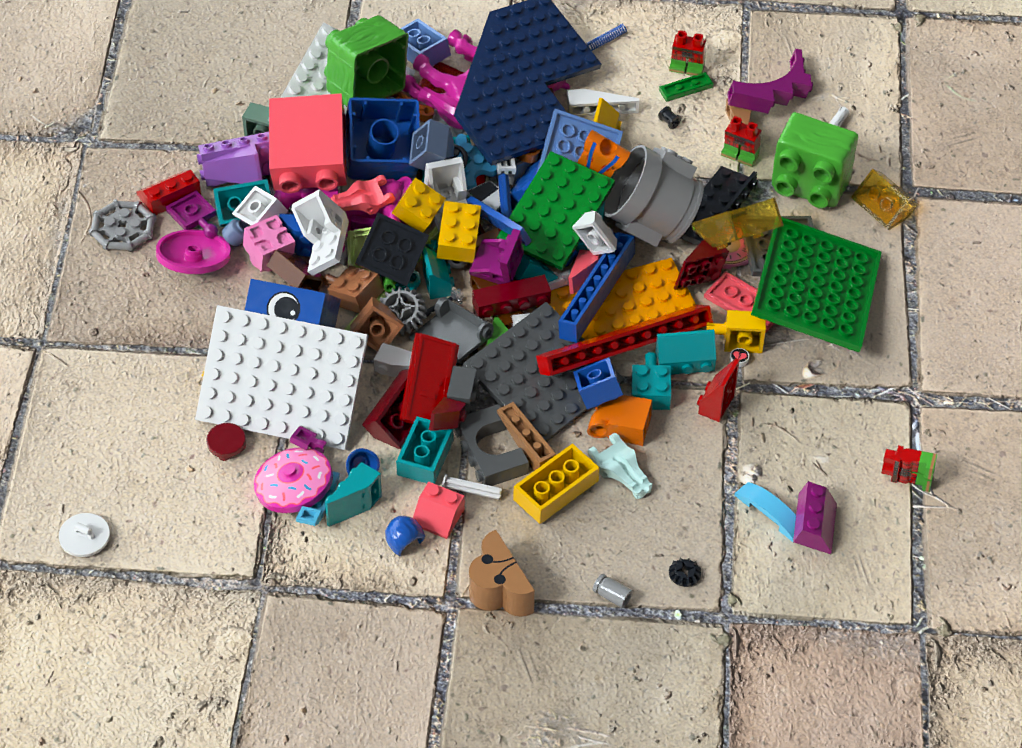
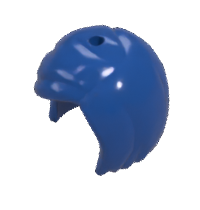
M398 516L393 518L386 527L385 538L392 551L396 555L402 556V551L412 541L417 539L419 544H421L425 539V533L420 524L412 517Z

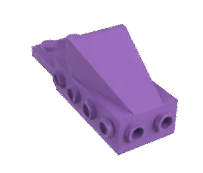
M269 132L198 145L200 154H197V160L199 165L202 164V170H199L202 181L205 180L207 187H216L223 183H249L262 180V176H271L269 170Z

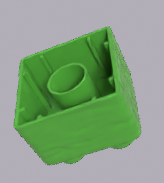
M380 15L370 19L361 18L355 25L341 31L333 30L325 41V45L328 48L327 65L324 69V75L327 77V91L330 94L342 93L343 104L346 107L350 98L385 99L402 91L406 80L408 33Z
M793 112L776 145L772 173V186L775 191L785 197L795 195L807 199L811 205L817 208L835 207L852 178L858 134L854 131Z

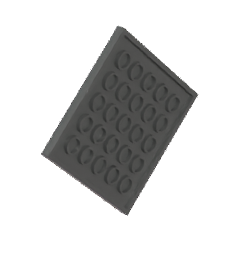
M547 302L463 363V367L477 369V377H480L479 384L502 407L514 402L546 442L589 410L582 400L573 373L586 367L587 364L552 376L541 375L539 372L537 355L575 343L559 339L558 321L561 316ZM581 336L578 342L584 341L585 339ZM616 371L621 385L625 379Z

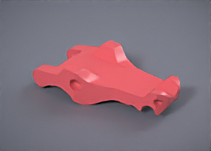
M379 175L369 181L357 180L347 191L337 195L333 194L332 198H330L344 211L360 210L369 215L376 214L380 208L395 201L393 193L389 192L383 195L380 186L387 183L384 175Z

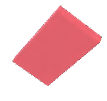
M725 271L704 293V298L726 311H752L757 289ZM766 320V331H765V333H766L775 323Z

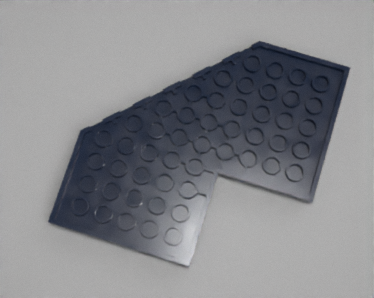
M526 0L490 11L454 117L491 166L543 149L553 111L558 109L567 112L547 86L598 70L602 64L552 0Z

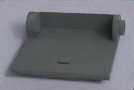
M442 297L435 304L434 310L436 315L421 326L418 331L411 334L409 339L414 342L415 333H422L459 345L457 365L492 337L494 327L491 323L450 299Z

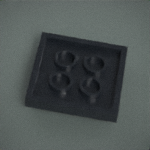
M377 213L355 265L378 273L380 276L407 287L429 235Z

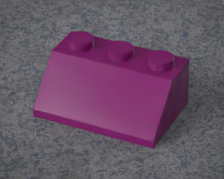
M808 481L799 492L793 542L831 554L837 503L827 487Z

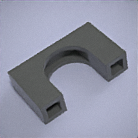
M499 404L467 414L465 422H462L458 428H454L456 438L459 437L461 440L460 444L463 452L468 454L470 466L476 470L475 475L478 482L489 486L529 474V462L522 448L499 455H492L483 452L477 445L484 437L506 430V426L497 413V409H500Z

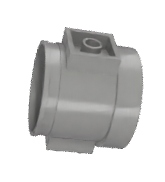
M638 145L630 151L631 153L627 161L621 168L616 169L612 176V179L615 180V185L605 200L604 214L616 221V227L655 247L658 246L661 239L671 244L686 232L695 218L703 197V182L693 177L697 167L692 165V160L682 157L675 151L663 146L661 149L654 147L651 150L644 145Z

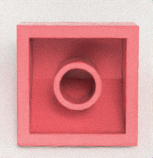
M428 482L419 496L413 519L420 524L423 530L448 539L465 510L464 495Z

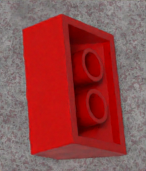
M190 169L136 191L146 208L151 213L158 215L166 211V206L194 191L201 195L199 179Z

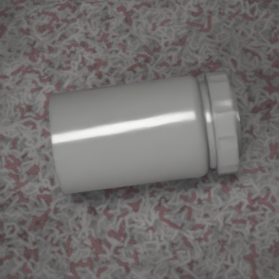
M601 574L593 586V592L598 593L621 608L628 604L633 594L631 589L607 577L605 574Z

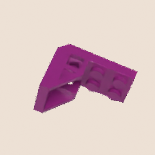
M513 228L512 233L507 235L506 240L482 239L469 274L497 284L512 282L524 254L521 231Z

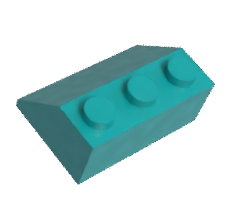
M268 179L213 189L219 228L225 227L233 219L240 220L232 213L255 186L270 194Z
M714 329L657 334V365H670L671 375L715 371L716 345Z

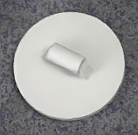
M81 513L72 516L64 522L59 531L61 547L68 554L76 557H88L97 554L107 545L110 538L107 522L102 517L92 513Z

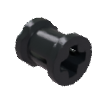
M669 106L664 107L658 114V118L661 121L664 120L670 129L676 128L681 122V116L674 114Z

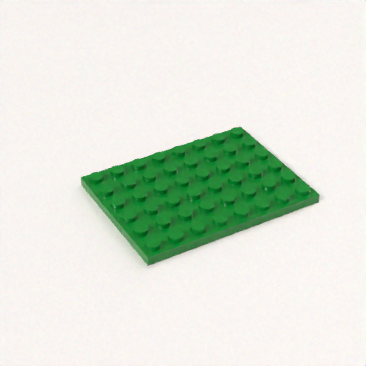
M777 215L751 315L849 350L860 352L882 252Z

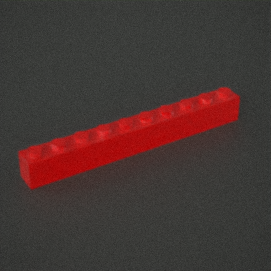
M694 305L537 355L539 372L541 375L552 376L655 343L657 341V334L688 332L707 326V322L713 323L710 305Z

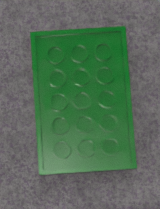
M550 151L509 217L510 220L522 226L531 239V243L527 246L523 244L524 253L562 271L581 241L572 226L586 212L596 211L598 213L614 187L615 180ZM501 230L497 239L506 240L508 234Z

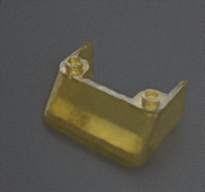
M775 197L691 223L693 231L710 246L717 247V250L728 247L727 243L753 236V239L764 236L763 232L784 226Z

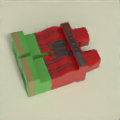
M678 31L672 45L670 72L684 74L688 63L686 75L694 76L703 73L706 53V39L703 38V34L696 33L693 37H689L686 31Z
M734 116L725 130V142L721 156L734 161L738 158L737 162L753 167L760 152V135L762 130L758 129V124L750 122L747 125L742 123L740 117Z
M898 445L897 451L886 449L881 474L892 476L891 482L897 483L898 480L903 484L913 483L921 485L923 491L930 492L937 454L909 448L904 449V446Z

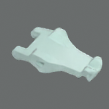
M617 433L609 436V440L613 445L601 453L595 447L588 449L589 456L599 466V474L603 478H613L620 481L633 492L636 499H641L651 492L652 483L648 481L647 476L639 468L634 449L628 447Z

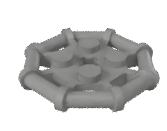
M115 199L104 208L94 211L89 235L94 237L103 246L104 250L117 249L130 252L133 251V248L153 238L152 232L157 218L139 200L131 202L117 201ZM114 209L116 210V212L112 213L111 215L105 216ZM138 212H140L141 214H143L145 217H144V218H140V217L137 215ZM100 221L104 223L102 228H99ZM146 225V230H141L142 226Z

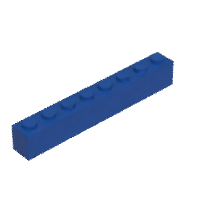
M617 232L615 235L617 238L616 250L601 256L559 319V339L575 343L579 341L635 255V236Z

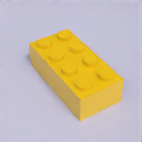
M572 443L514 485L513 500L541 524L599 481V466Z

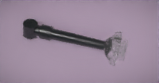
M453 287L450 294L451 297L448 299L462 304L463 292L461 289ZM435 305L427 309L426 317L435 311Z

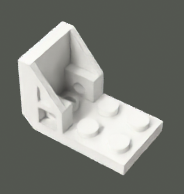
M461 157L426 163L424 184L445 197V201L468 204L466 200L467 186L464 164ZM444 203L434 217L439 234Z
M319 189L292 205L293 214L303 236L314 244L307 271L312 276L340 262L349 223L345 211Z

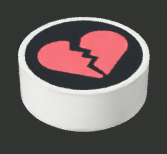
M743 348L732 350L730 362L737 358L740 359L739 367L747 365L749 362L748 351Z

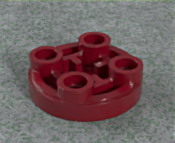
M221 423L214 426L206 437L208 450L222 461H227L246 448V436L243 429L233 423Z

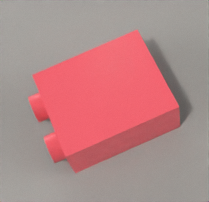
M342 93L269 99V170L274 191L281 190L285 193H295L304 188H319L329 191L337 186L347 185L346 122Z

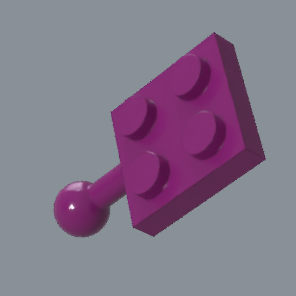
M197 191L166 206L167 213L184 230H190L200 225L204 229V235L207 238H214L218 235L217 226L207 222V220L217 215L216 210Z

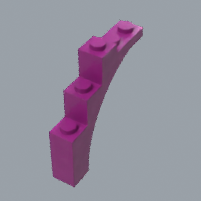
M795 48L789 61L790 71L777 80L765 83H744L733 80L727 93L728 105L768 114L771 107H774L775 104L787 106L794 96L806 99L808 93L813 89V82H811V74H806L804 69L805 59L802 55V50Z

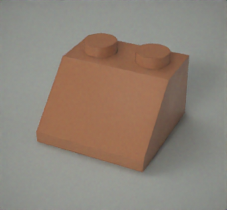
M371 297L351 323L350 331L368 334L367 345L378 352L382 343L389 345L404 324L386 305Z

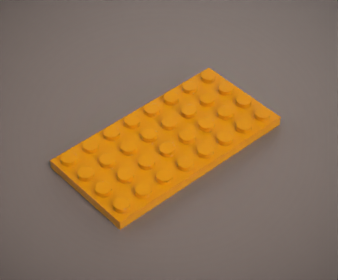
M668 258L624 270L582 337L587 340L696 305L688 288L674 290L679 271L673 259ZM569 285L551 290V303L549 305L562 316L577 292L570 294Z

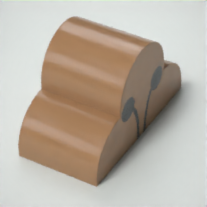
M497 530L488 533L481 544V555L475 558L469 567V597L471 602L477 608L485 611H493L503 607L506 612L514 616L523 617L533 614L535 590Z

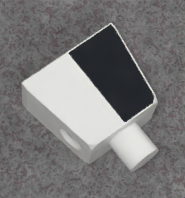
M487 181L467 191V199L473 196L497 212L500 211L499 186H496L492 181ZM480 217V219H481L486 225L489 223L488 221H486L485 219H483V218Z

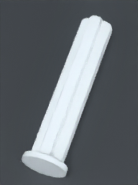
M445 474L442 483L444 488L497 500L501 498L502 494L501 488L448 477V474Z

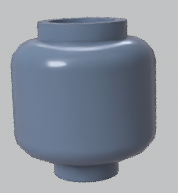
M233 219L222 229L225 241L235 247L241 245L244 238V228L248 227L247 223L242 220Z

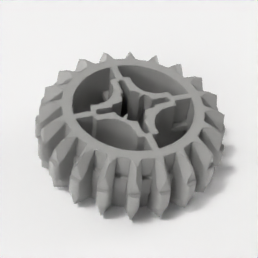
M399 286L398 291L392 288V293L385 292L386 298L380 297V301L404 324L399 331L401 336L404 337L405 332L411 335V330L418 331L417 325H423L422 319H426L425 313L427 308L425 300L422 299L421 294H417L416 290L410 291L409 287L403 290ZM404 300H405V301H410V302L414 303L415 305L406 304V303L404 302Z

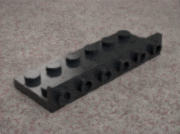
M721 166L704 187L698 212L689 228L680 238L695 245H699L703 240L715 238L719 232L723 231L725 223L732 219L734 212L740 209L742 202L748 199L752 189L755 190L757 187V172L753 171L750 176H746Z

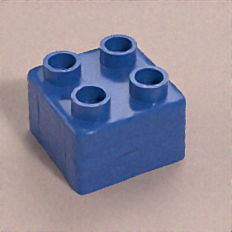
M349 99L345 122L347 176L350 179L372 180L379 175H384L386 179L399 180L402 177L415 179L419 168L410 166L409 160L412 134L420 127L418 100Z

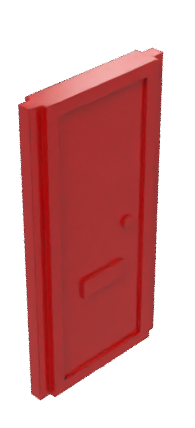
M415 333L399 420L413 424L416 416L431 419V413L443 397L447 398L453 366H456L459 345L426 334Z

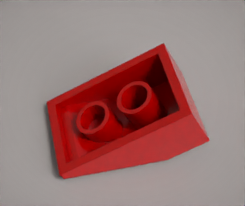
M734 359L715 375L712 382L709 381L707 383L705 394H701L697 401L699 406L698 414L720 422L735 396L740 359Z

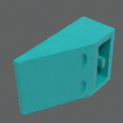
M362 462L357 467H354L345 481H341L337 490L325 500L327 526H333L370 510L382 497L381 473Z

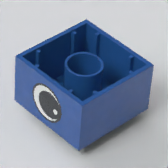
M251 279L245 311L335 328L341 299L323 292Z

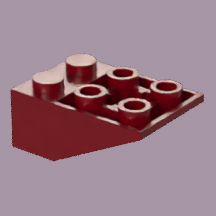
M717 237L701 241L685 259L674 290L719 278L729 250Z

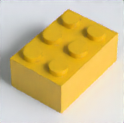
M444 201L437 258L473 263L481 212L480 205Z

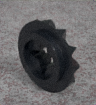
M680 557L677 561L673 560L672 565L669 566V577L675 584L689 587L700 580L701 567L698 566L697 561L693 562L690 558L682 559ZM682 567L688 571V577L682 572Z

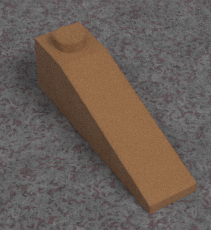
M514 402L497 409L499 417L518 448H522L529 465L534 471L556 456V453Z

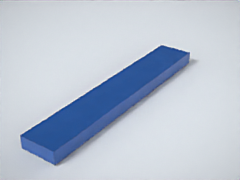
M473 196L466 199L469 204L481 206V218L507 234H511L513 228L520 230L522 243L526 246L531 243L530 237L522 226Z

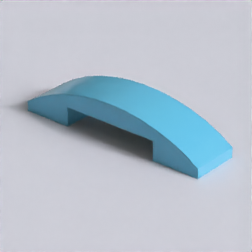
M332 471L333 481L327 494L311 507L302 506L296 517V522L313 526L319 524L326 513L325 500L330 494L335 492L340 473Z
M747 482L735 492L734 496L748 507L751 505L756 507L779 526V532L793 542L796 514L785 503L766 489Z

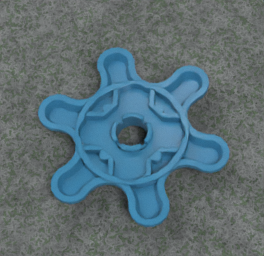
M457 135L455 144L466 150L468 160L471 161L464 169L468 191L477 186L476 178L479 175L494 177L497 175V169L495 165L491 166L485 161V157L477 146H472V144L468 143L466 135ZM460 153L457 157H461L463 159V156Z

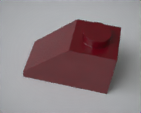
M443 397L431 413L429 430L437 431L458 428L462 422H465L467 417L466 403Z

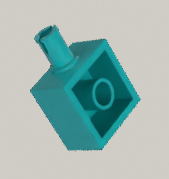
M648 352L645 354V365H632L631 396L651 399L652 410H670L671 366L657 365V354Z

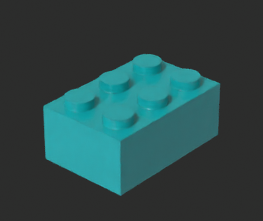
M416 416L396 460L397 475L426 484L428 482L435 484L453 444L454 429L430 431V420Z

